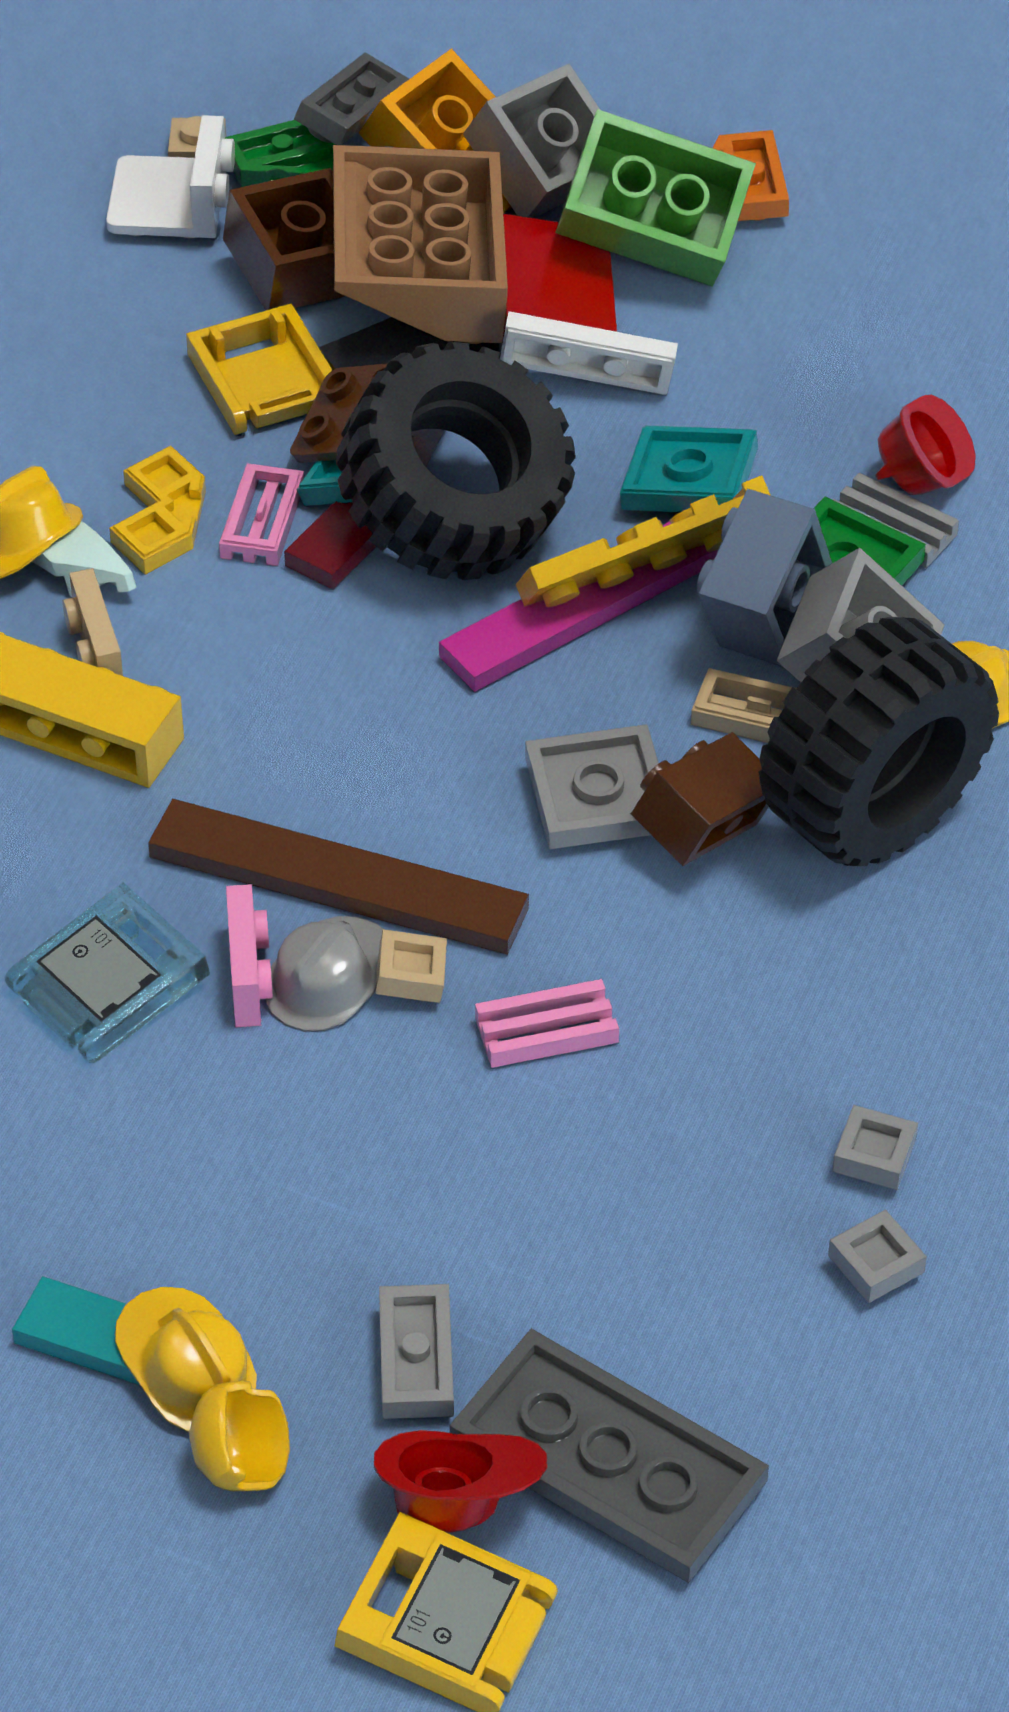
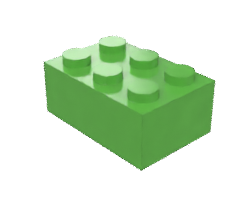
M597 109L587 133L555 233L713 287L725 264L756 163Z

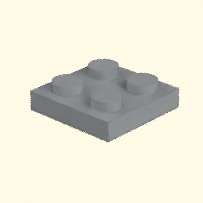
M647 724L525 741V759L549 849L651 835L630 814L644 793L640 788L642 780L652 768L659 764Z

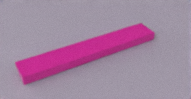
M670 521L665 523L663 527L670 525ZM705 545L695 547L686 551L687 557L672 566L660 570H654L652 563L632 569L634 575L620 584L604 589L600 588L598 581L578 588L580 594L577 597L553 607H546L544 600L524 607L522 599L439 641V657L476 692L700 573L707 560L715 559L718 550L707 552Z

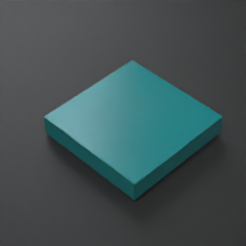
M643 426L620 491L622 510L682 512L690 508V503L713 494L719 505L732 500L741 491L742 483L748 481L758 449L757 430Z

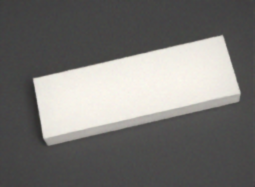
M509 311L500 360L510 365L517 361L530 370L667 395L678 343Z

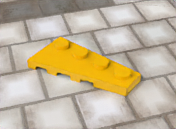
M761 475L743 482L741 491L732 500L723 504H718L714 494L690 503V508L673 516L669 520L670 525L663 527L657 517L637 524L620 534L616 538L618 545L610 548L607 539L602 538L529 567L515 584L524 607L544 600L546 607L560 605L577 597L580 594L578 588L597 581L601 589L615 586L631 578L634 575L632 569L652 563L654 570L667 568L684 560L687 557V550L701 545H705L707 552L719 550L723 542L721 534L725 518L733 507H739L747 488L770 495L763 476Z

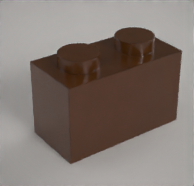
M733 732L710 744L702 740L691 747L675 763L670 764L667 760H664L648 772L640 784V788L644 793L630 814L682 866H685L759 823L769 808L766 805L759 782L758 772L762 769L759 758Z

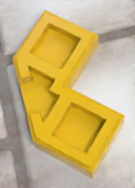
M171 445L123 470L125 486L148 507L109 528L111 543L145 575L193 549L206 494L205 476Z

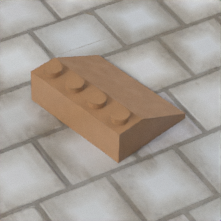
M333 145L334 291L444 341H458L469 344H479L482 342L502 343L508 284L500 152Z

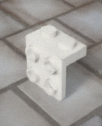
M202 115L195 158L135 155L120 157L116 165L106 218L108 231L113 234H127L131 236L216 238L220 207H227L229 175L226 172H233L235 163L234 139H225L224 116Z

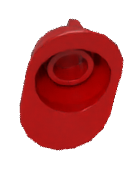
M932 394L923 395L902 407L900 414L881 431L877 439L879 453L884 465L875 474L877 480L892 477L898 486L910 495H922L940 488H951L970 476L975 469L976 454L974 445L964 422L950 405Z
M418 1430L399 1433L383 1441L374 1452V1470L383 1482L393 1488L398 1514L402 1512L439 1530L451 1533L482 1524L494 1514L499 1498L523 1491L539 1481L547 1470V1453L538 1443L521 1436L453 1434L441 1431Z

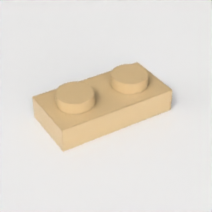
M94 569L69 573L72 598L63 599L62 605L69 634L80 633L82 639L76 641L78 661L96 667H104L123 676L121 651Z

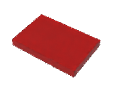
M503 214L508 284L503 339L509 311L617 332L611 252L555 233L558 222Z

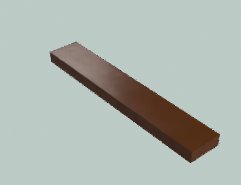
M173 798L148 842L149 857L245 884H252L256 887L508 955L529 909V894Z

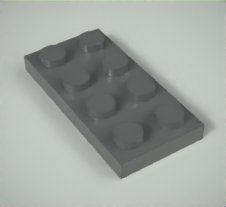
M532 1328L449 1425V1431L453 1434H504L521 1436L538 1443L547 1453V1470L539 1481L528 1487L529 1489L687 1583L692 1580L768 1480V1464Z

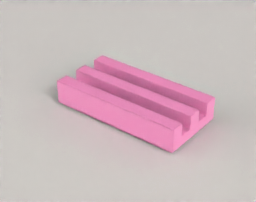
M246 464L219 542L220 558L232 560L234 552L243 553V562L255 563L257 555L266 556V565L278 566L301 498L296 489L304 479V471ZM259 480H266L267 483L249 536H240ZM287 483L268 540L263 539L281 484Z
M602 979L475 1004V1019L491 1068L619 1043V1026L616 1018H612V1006L610 1000L605 998V986ZM597 1020L594 1023L560 1029L562 1026ZM534 1032V1035L498 1042V1039Z

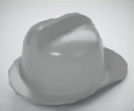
M337 916L318 922H311L296 928L284 939L278 951L277 959L271 966L273 998L265 999L271 1014L285 1026L303 1032L325 1031L344 1024L376 992L378 953L383 928L369 920L347 916Z

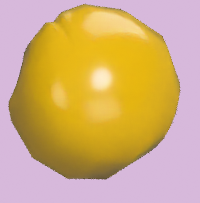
M250 1381L219 1383L202 1395L194 1410L189 1430L190 1445L197 1468L214 1486L223 1490L259 1491L273 1488L286 1472L290 1453L288 1421L276 1393L271 1390L253 1389Z

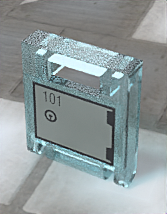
M123 882L13 965L6 973L5 982L16 995H21L23 1003L68 1046L73 1049L78 1045L80 1055L89 1063H96L209 976L210 972L206 956ZM139 927L166 952L154 960L133 940L139 935Z

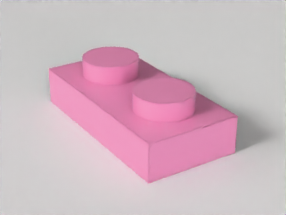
M252 884L226 886L235 1028L261 1026L260 999L273 998L270 959L257 960L256 949L269 948L267 910H254Z

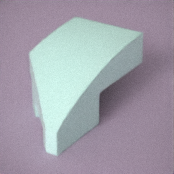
M83 521L69 533L57 539L32 561L56 577L64 576L70 597H72L69 573L91 568L94 569L99 586L110 582L117 587L118 592H127L137 588L133 573L126 563L96 531Z

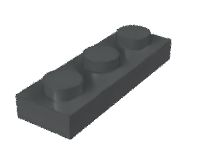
M365 52L303 99L294 120L306 126L315 138L323 142L343 145L361 130L380 100L409 80V78Z

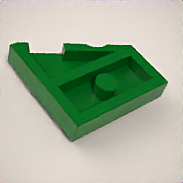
M296 120L225 137V139H234L235 142L233 173L241 187L331 168L333 171V145L336 144L323 142L315 138L306 126Z

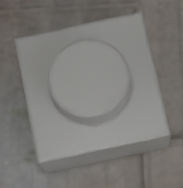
M853 1105L834 1155L832 1172L898 1190L917 1138L918 1123Z
M886 1209L835 1236L829 1242V1258L868 1303L925 1273L927 1256Z

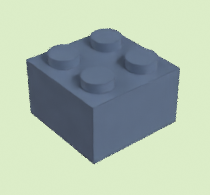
M747 488L739 507H733L725 518L721 534L723 542L715 559H709L703 565L697 582V592L720 647L782 666L777 662V658L809 578L831 565L832 561L815 509Z

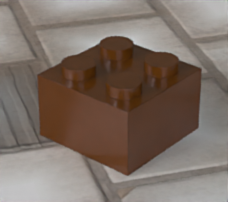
M331 168L229 190L223 241L265 310L292 303L294 308L345 297V295L334 291L333 171Z

